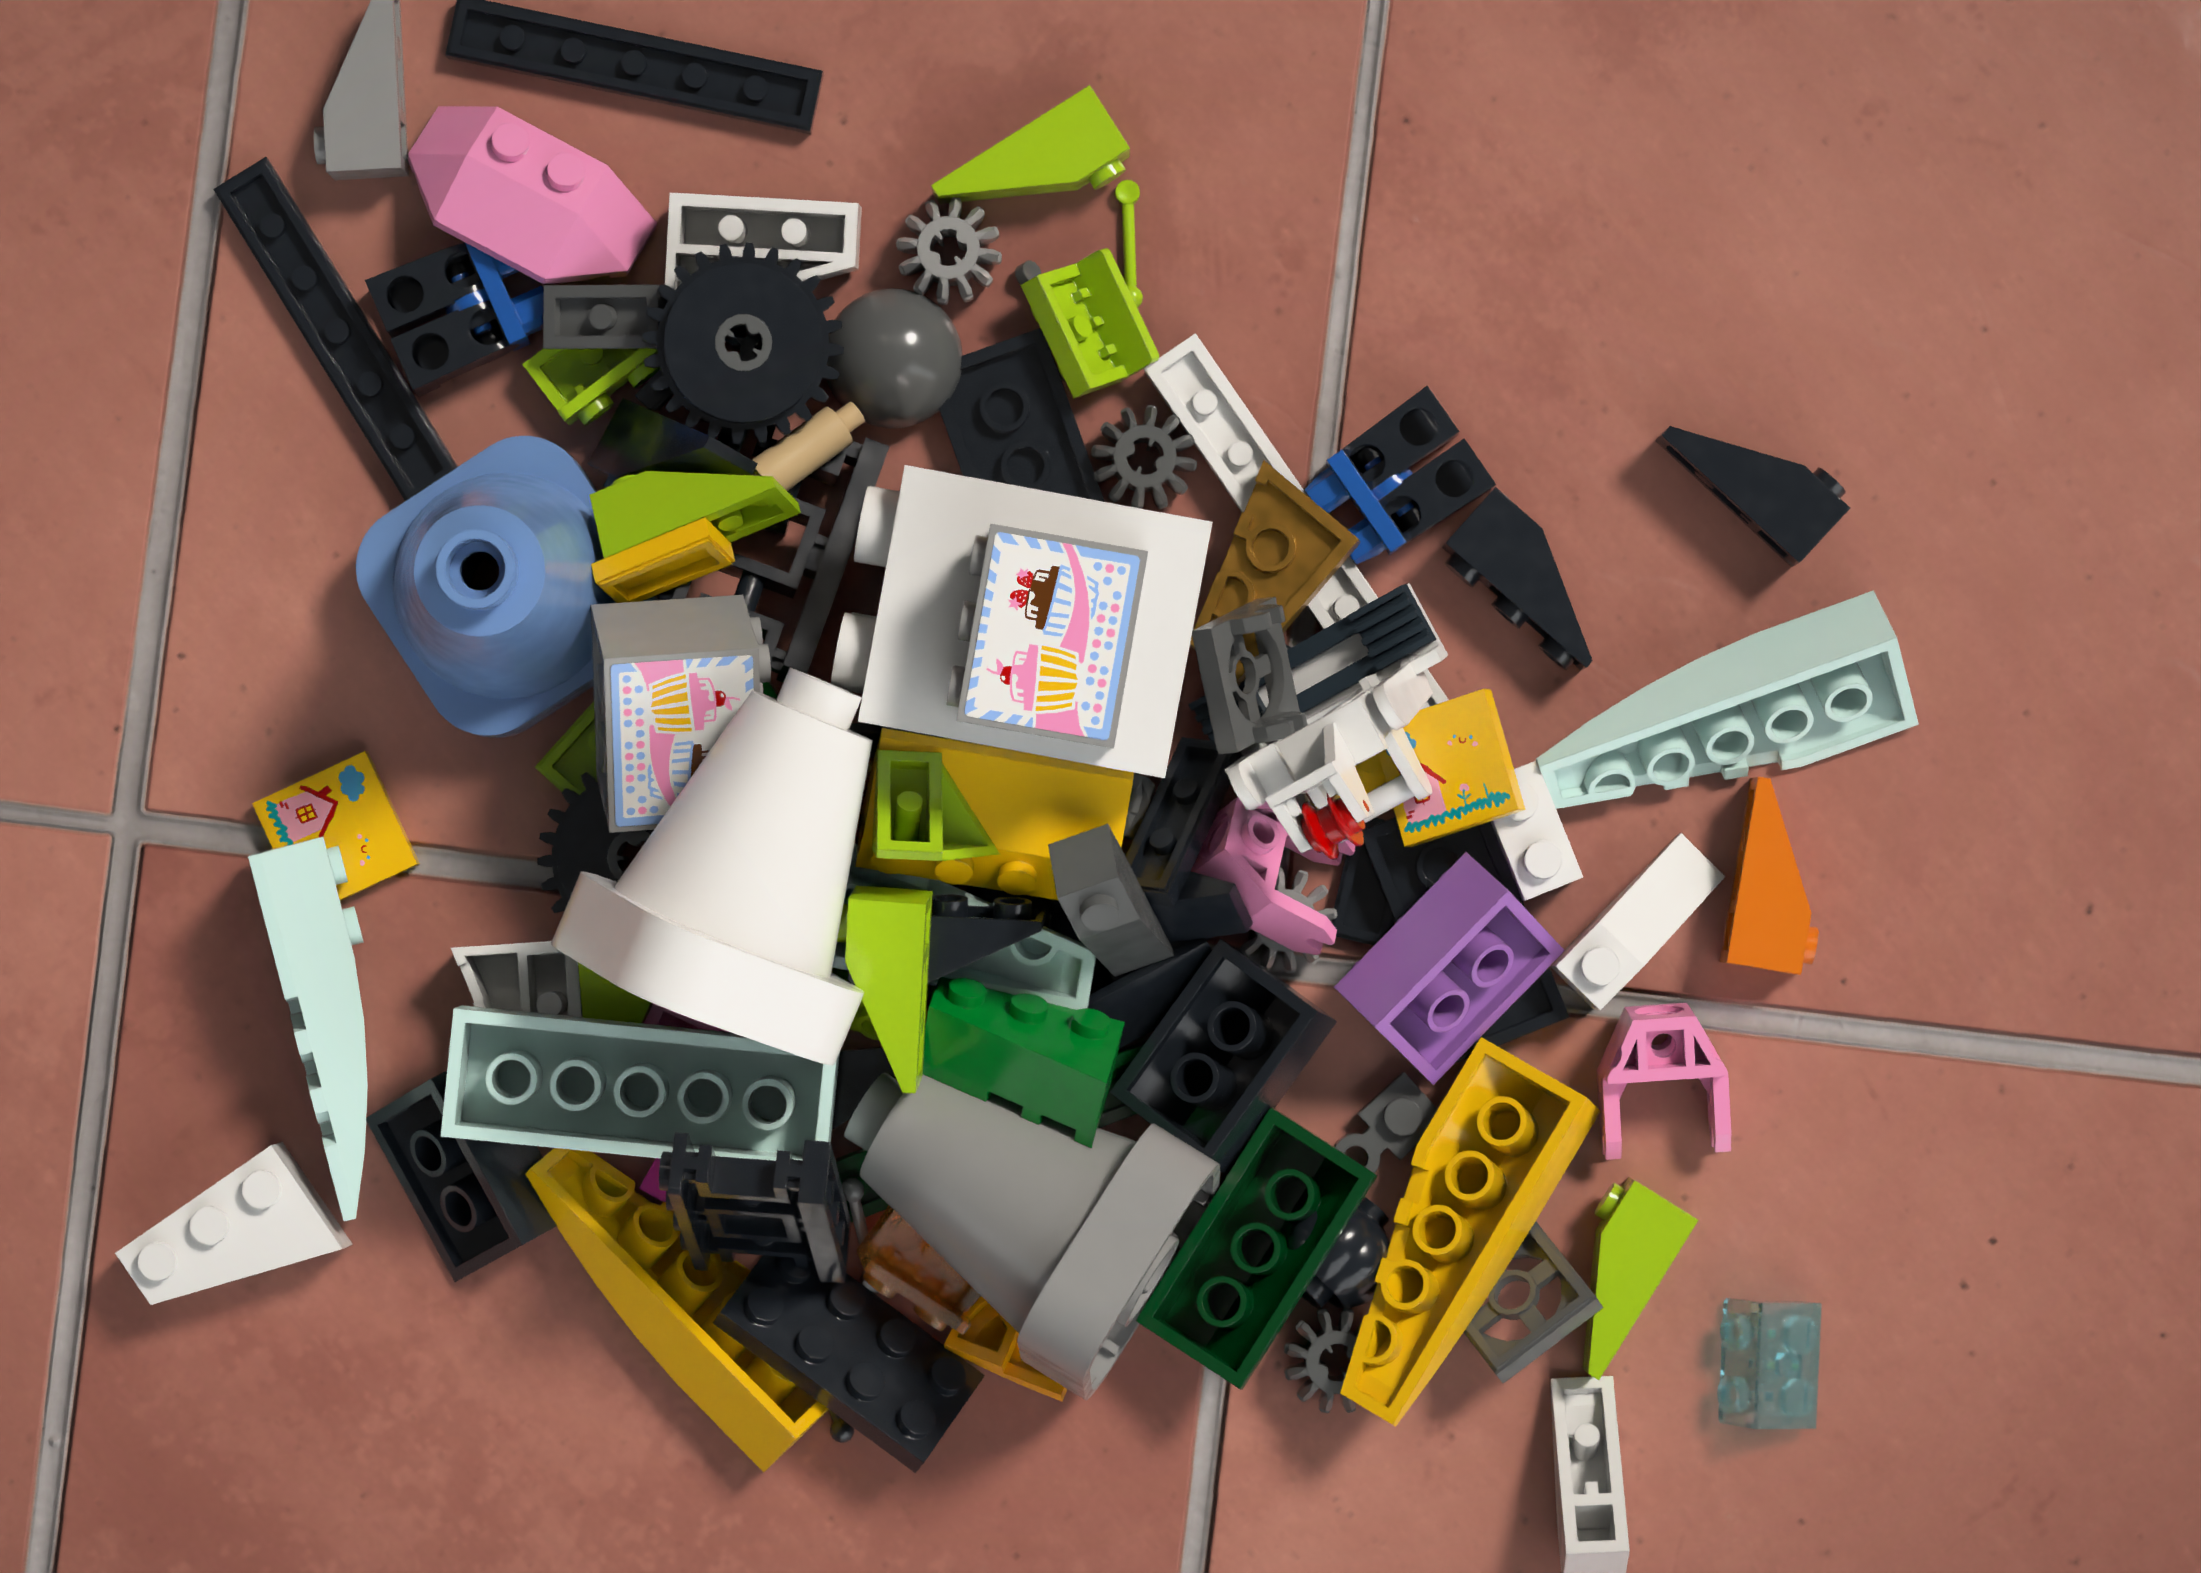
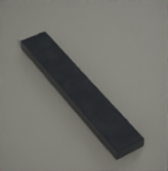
M457 0L445 54L448 59L806 134L812 133L824 77L822 70L486 0Z
M264 157L215 187L213 190L404 500L407 501L457 468L458 465L271 161Z

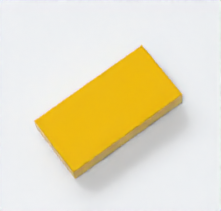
M704 517L592 563L591 567L595 583L616 603L640 602L729 566L735 562L731 542Z

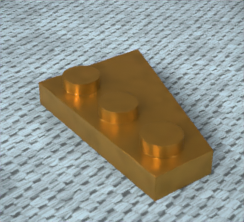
M1263 460L1255 479V487L1245 511L1241 513L1233 533L1232 543L1220 572L1216 574L1194 630L1255 599L1276 597L1277 605H1282L1286 621L1281 623L1284 633L1360 544L1359 539ZM1255 633L1243 634L1246 650L1252 653L1254 657L1258 656L1259 651ZM1191 636L1190 645L1195 649L1193 637ZM1238 660L1236 665V681L1239 686L1246 678L1245 670L1240 660Z

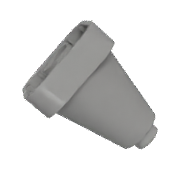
M882 1073L870 1086L858 1104L844 1133L846 1139L867 1151L860 1170V1177L1019 1333L1017 1343L1023 1362L1084 1400H1088L1108 1375L1138 1328L1139 1323L1136 1322V1319L1219 1190L1220 1164L1154 1123L1146 1129L1138 1141L1098 1128L1093 1146L1089 1148L1074 1141L1075 1129L1044 1116L1043 1122L1039 1125L1021 1118L1023 1106L991 1093L990 1098L985 1102L926 1075L922 1076L916 1094L903 1093L896 1079L886 1073Z

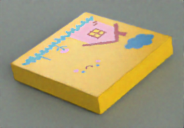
M1481 689L1421 709L1411 722L1403 727L1432 787V794L1426 798L1418 800L1414 796L1394 807L1404 847H1413L1526 810L1491 689ZM1387 749L1378 753L1386 783L1402 775Z
M368 751L359 753L252 803L273 849L323 836L326 848L339 846L348 882L336 885L340 901L420 864Z

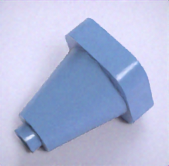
M515 436L490 445L378 519L365 534L357 554L356 576L363 598L435 708L455 727L483 737L503 738L524 732L593 687L591 605L616 603L595 583L591 567L592 563L604 559L589 496L597 492V489L580 464L558 445L546 439L533 436ZM495 558L499 566V576L495 584L486 590L471 589L472 578L478 565L484 559L491 561ZM660 594L655 595V596H653V597H651V598H648V599H646V600H643V601H655V600H658Z

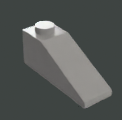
M400 0L370 1L323 108L324 126L314 128L317 164H326V172L334 180L409 176Z

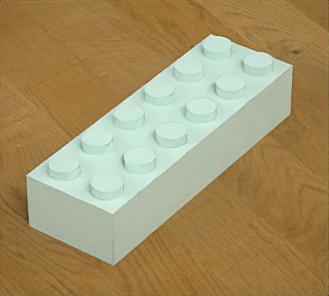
M461 1005L453 1009L441 1137L661 1159L663 1151H673L675 1132L689 1133L695 1152H699V1145L713 1146L715 1155L720 1157L776 1161L778 1150L790 1151L792 1159L802 1160L805 1140L831 1142L840 1053L835 1065L832 1066L797 1056L732 1032Z

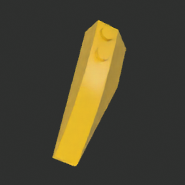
M1482 1037L1479 1039L1416 1145L1411 1162L1413 1166L1404 1198H1400L1393 1220L1396 1224L1387 1250L1388 1254L1386 1258L1382 1257L1375 1278L1377 1283L1369 1312L1363 1317L1340 1394L1393 1426H1397L1450 1353L1504 1273L1601 1111L1587 1097Z
M554 1148L528 1170L526 1176L551 1218L557 1224L558 1230L596 1286L632 1333L675 1383L763 1472L774 1464L829 1410L713 1324V1321L751 1270L736 1260L734 1262H722L719 1254L710 1253L708 1271L695 1270L688 1250H681V1231L674 1230V1211H667L666 1202L663 1201L661 1205L647 1200L634 1191V1180L590 1151Z

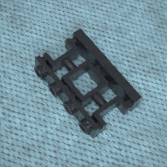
M775 424L767 427L766 443L759 444L757 441L752 456H758L778 441L772 438L776 428ZM722 428L718 441L740 453L748 430H744L740 445H733L731 429ZM866 438L863 444L853 441L850 446L808 476L834 486L843 463L854 467L829 537L817 534L826 510L796 499L803 480L787 491L799 503L801 511L800 514L787 520L805 526L789 573L734 553L735 562L717 570L740 579L734 595L744 596L750 617H760L762 638L764 639L763 644H768L771 671L778 673L776 680L784 683L789 668L808 673L857 538L867 487H875L890 446ZM803 575L813 579L788 649L784 651L776 648L785 623L755 613L763 588L793 599ZM692 581L660 593L658 600L685 599ZM702 592L700 597H712Z
M675 1132L673 1151H663L661 1155L659 1189L666 1191L667 1211H674V1230L681 1231V1250H688L695 1270L708 1271L710 1253L719 1254L722 1262H734L735 1253L794 1258L796 1267L809 1268L810 1261H814L820 1281L845 1283L852 1222L831 1142L805 1140L802 1160L792 1159L790 1151L777 1150L776 1161L720 1157L715 1155L713 1146L699 1145V1152H695L689 1133Z

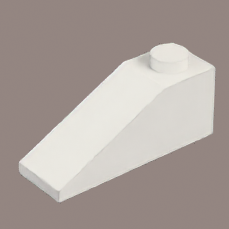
M1679 833L1565 949L1550 967L1592 1009L1601 1010L1648 963L1725 876L1682 833Z
M1602 1376L1600 1380L1594 1377L1552 1378L1550 1381L1561 1573H1626L1630 1549L1613 1376Z

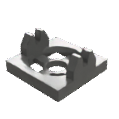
M1276 597L1255 599L1192 631L1218 754L1238 753L1254 743L1284 739L1308 725L1306 714L1299 710L1281 623L1286 621L1282 605H1277ZM1255 633L1259 651L1258 656L1254 657L1252 653L1246 650L1243 634ZM1238 660L1243 664L1246 676L1243 691L1240 690L1236 681V665ZM1264 676L1269 703L1265 713L1260 717L1256 693L1259 688L1260 678Z
M1537 1222L1532 1226L1512 1260L1533 1258L1542 1262L1529 1272L1518 1269L1507 1271L1505 1269L1489 1294V1302L1478 1310L1463 1332L1503 1384L1603 1308L1597 1297ZM1558 1276L1561 1282V1301L1555 1315L1546 1320L1536 1308L1540 1299V1289ZM1519 1280L1529 1284L1530 1294L1523 1305L1515 1309H1506L1499 1305L1498 1296L1505 1285ZM1504 1318L1508 1320L1521 1319L1531 1333L1523 1339L1505 1341L1490 1337L1484 1332Z

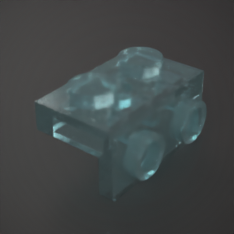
M1726 1298L1724 1300L1723 1320L1720 1325V1338L1722 1341L1720 1383L1717 1389L1719 1403L1718 1419L1720 1423L1752 1429H1816L1822 1303L1807 1301H1753L1738 1298Z

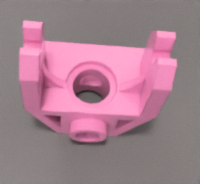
M1237 797L1217 813L1191 872L1234 883L1253 921L1250 929L1292 951L1313 955L1320 954L1323 943L1328 945L1335 943L1337 929L1327 916L1275 890L1284 846L1313 862L1335 866L1341 863L1343 854L1353 855L1356 846L1349 840L1338 843L1339 856L1336 860L1329 859L1323 852L1317 853L1313 848L1301 853L1273 810L1270 809L1267 801L1254 810L1246 811L1243 803Z
M1687 1003L1624 1007L1597 1068L1599 1110L1601 1111L1599 1114L1602 1153L1605 1155L1606 1160L1621 1159L1622 1138L1619 1100L1627 1083L1699 1078L1707 1091L1711 1146L1714 1147L1715 1152L1731 1151L1728 1071ZM1668 1034L1667 1039L1662 1044L1652 1045V1041L1657 1035Z

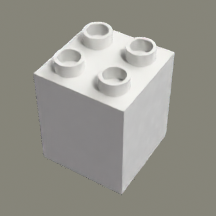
M905 465L900 491L874 486L867 487L859 521L854 562L886 567L877 616H871L855 612L844 613L835 652L831 684L849 692L863 694L858 722L1165 778L1213 522ZM990 524L1148 551L1114 748L956 721L958 707L946 705L952 668L955 665L966 667L970 642L958 640L964 601L977 603L981 577L969 574L974 540L976 535L988 537Z

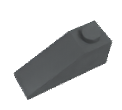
M1109 824L1048 844L1057 899L1079 940L1115 977L1174 956L1172 946Z

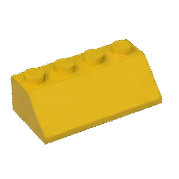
M882 728L862 806L855 867L878 870L887 874H903L939 880L953 885L963 884L999 890L1013 895H1029L1058 900L1048 844L1109 824L1120 847H1122L1134 773L993 746ZM877 750L942 753L944 767L1000 854L946 861L876 858L872 850Z

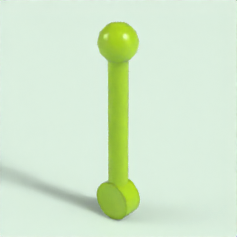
M1123 180L1117 185L1115 196L1117 201L1122 204L1124 281L1138 308L1143 301V294L1137 288L1134 204L1139 199L1140 189L1134 181Z

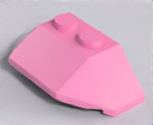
M438 106L408 153L407 160L412 172L415 174L433 226L542 284L584 281L607 275L610 278L625 277L656 229L657 222L608 165L499 107Z

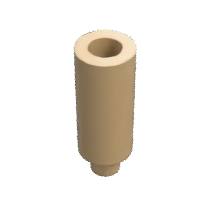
M852 402L847 403L836 412L829 407H824L813 415L809 421L802 423L792 430L790 434L784 436L752 459L758 463L752 475L773 476L788 491L853 443L850 432L865 422L861 411Z

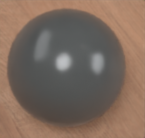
M881 289L869 292L855 299L835 318V320L842 322V329L829 334V343L844 347V354L828 357L827 366L834 368L840 374L837 380H827V383L842 407L849 402L854 403L865 419V423L890 429L914 426L938 413L943 403L948 398H951L959 383L962 372L960 370L961 356H963L962 345L952 320L935 302L924 295L905 289Z

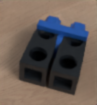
M465 242L365 280L384 326L392 337L391 342L409 383L418 397L440 388V384L476 367L490 363L511 351H516L530 345L528 335L543 328V286H539L511 299L503 279L520 271Z
M1428 385L1342 450L1327 459L1326 465L1328 468L1322 471L1304 490L1308 497L1328 514L1351 499L1363 516V520L1348 529L1360 541L1358 547L1350 555L1355 565L1372 559L1385 550L1391 555L1405 544L1496 486V483L1465 438L1415 473L1411 471L1410 468L1454 439L1460 432Z

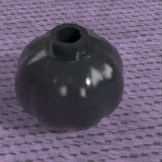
M1366 1197L1363 1198L1303 1293L1302 1298L1317 1309H1322L1327 1302L1338 1308H1353L1366 1304L1373 1299L1377 1286L1375 1278L1382 1257H1387L1390 1241L1384 1230V1226L1389 1222V1218L1372 1201ZM1317 1211L1309 1218L1293 1223L1287 1242V1247L1290 1250L1298 1249L1310 1236L1317 1221Z

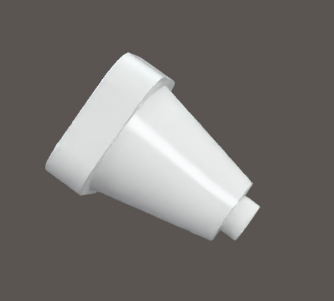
M789 668L777 699L751 691L618 882L589 872H580L551 945L614 985L658 1006L797 1056L826 1065H835L865 993L860 988L832 973L872 746L871 739L849 729L862 697L793 668Z

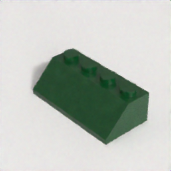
M1270 1108L1141 1311L1136 1322L1238 1389L1243 1390L1378 1175L1288 1116ZM1317 1211V1221L1310 1236L1298 1249L1290 1250L1287 1247V1242L1293 1223L1303 1221Z

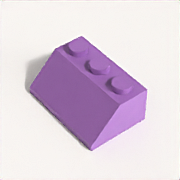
M1465 852L1449 870L1442 874L1439 880L1413 907L1397 920L1395 925L1366 955L1353 965L1351 970L1334 988L1434 1085L1565 950L1506 887Z

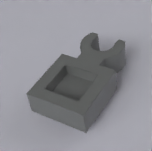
M1402 1072L1357 1113L1369 1127L1361 1134L1351 1133L1343 1136L1336 1142L1334 1147L1343 1153L1352 1146L1364 1148L1367 1153V1161L1364 1167L1375 1173L1380 1164V1154L1386 1148H1389L1401 1160L1416 1147L1438 1109L1407 1074Z

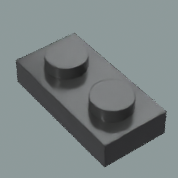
M544 285L543 348L657 349V345L643 342L642 335L645 332L658 331L659 323L648 317L646 313L649 307L665 308L667 301L657 292L660 285Z

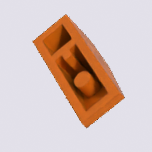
M1753 777L1750 778L1720 962L1801 975L1803 963L1812 965L1814 961L1819 930L1817 927L1810 926L1812 913L1771 779Z

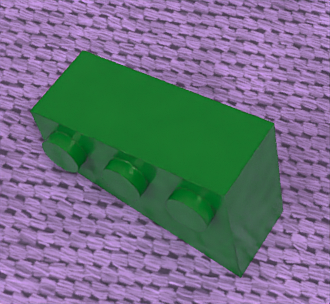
M940 977L929 1005L925 1023L923 1075L985 1102L990 1098L991 1093L1023 1106L1021 1118L1039 1125L1043 1122L1044 1116L1075 1129L1074 1141L1092 1148L1110 1088L1125 1022L1109 1018L1105 1013L1095 1009L1082 1008L1075 1010L1047 1003L1042 997L1030 993L1014 995L986 988L982 983L969 978L949 979Z

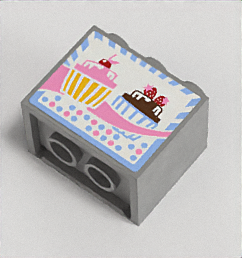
M990 524L988 537L976 535L969 574L981 577L977 603L964 601L958 632V640L970 642L966 667L953 666L946 705L958 707L956 721L1114 748L1148 551Z
M743 595L591 605L596 774L609 833L654 830L751 691L763 694L762 683L771 681L770 652L768 644H763L760 617L749 616Z

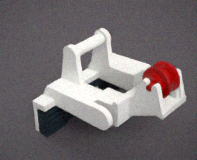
M1410 583L1395 588L1287 650L1299 710L1306 714L1308 725L1284 739L1254 743L1241 750L1243 756L1225 769L1231 785L1246 811L1254 810L1267 801L1270 809L1273 810L1301 853L1313 848L1317 853L1323 852L1329 859L1336 860L1339 856L1338 843L1349 840L1355 846L1360 847L1363 845L1364 837L1362 830L1365 829V823L1414 796L1418 800H1422L1432 794L1430 781L1403 727L1411 722L1433 694L1424 670L1441 662L1448 656V653ZM1264 676L1260 678L1259 688L1256 693L1260 717L1265 713L1269 703ZM1246 678L1238 686L1241 691L1245 687ZM1204 695L1188 705L1191 711H1195L1197 722H1201L1204 735L1207 734L1211 741H1215ZM1387 749L1402 775L1366 793L1355 766ZM1306 793H1308L1314 804L1309 801Z

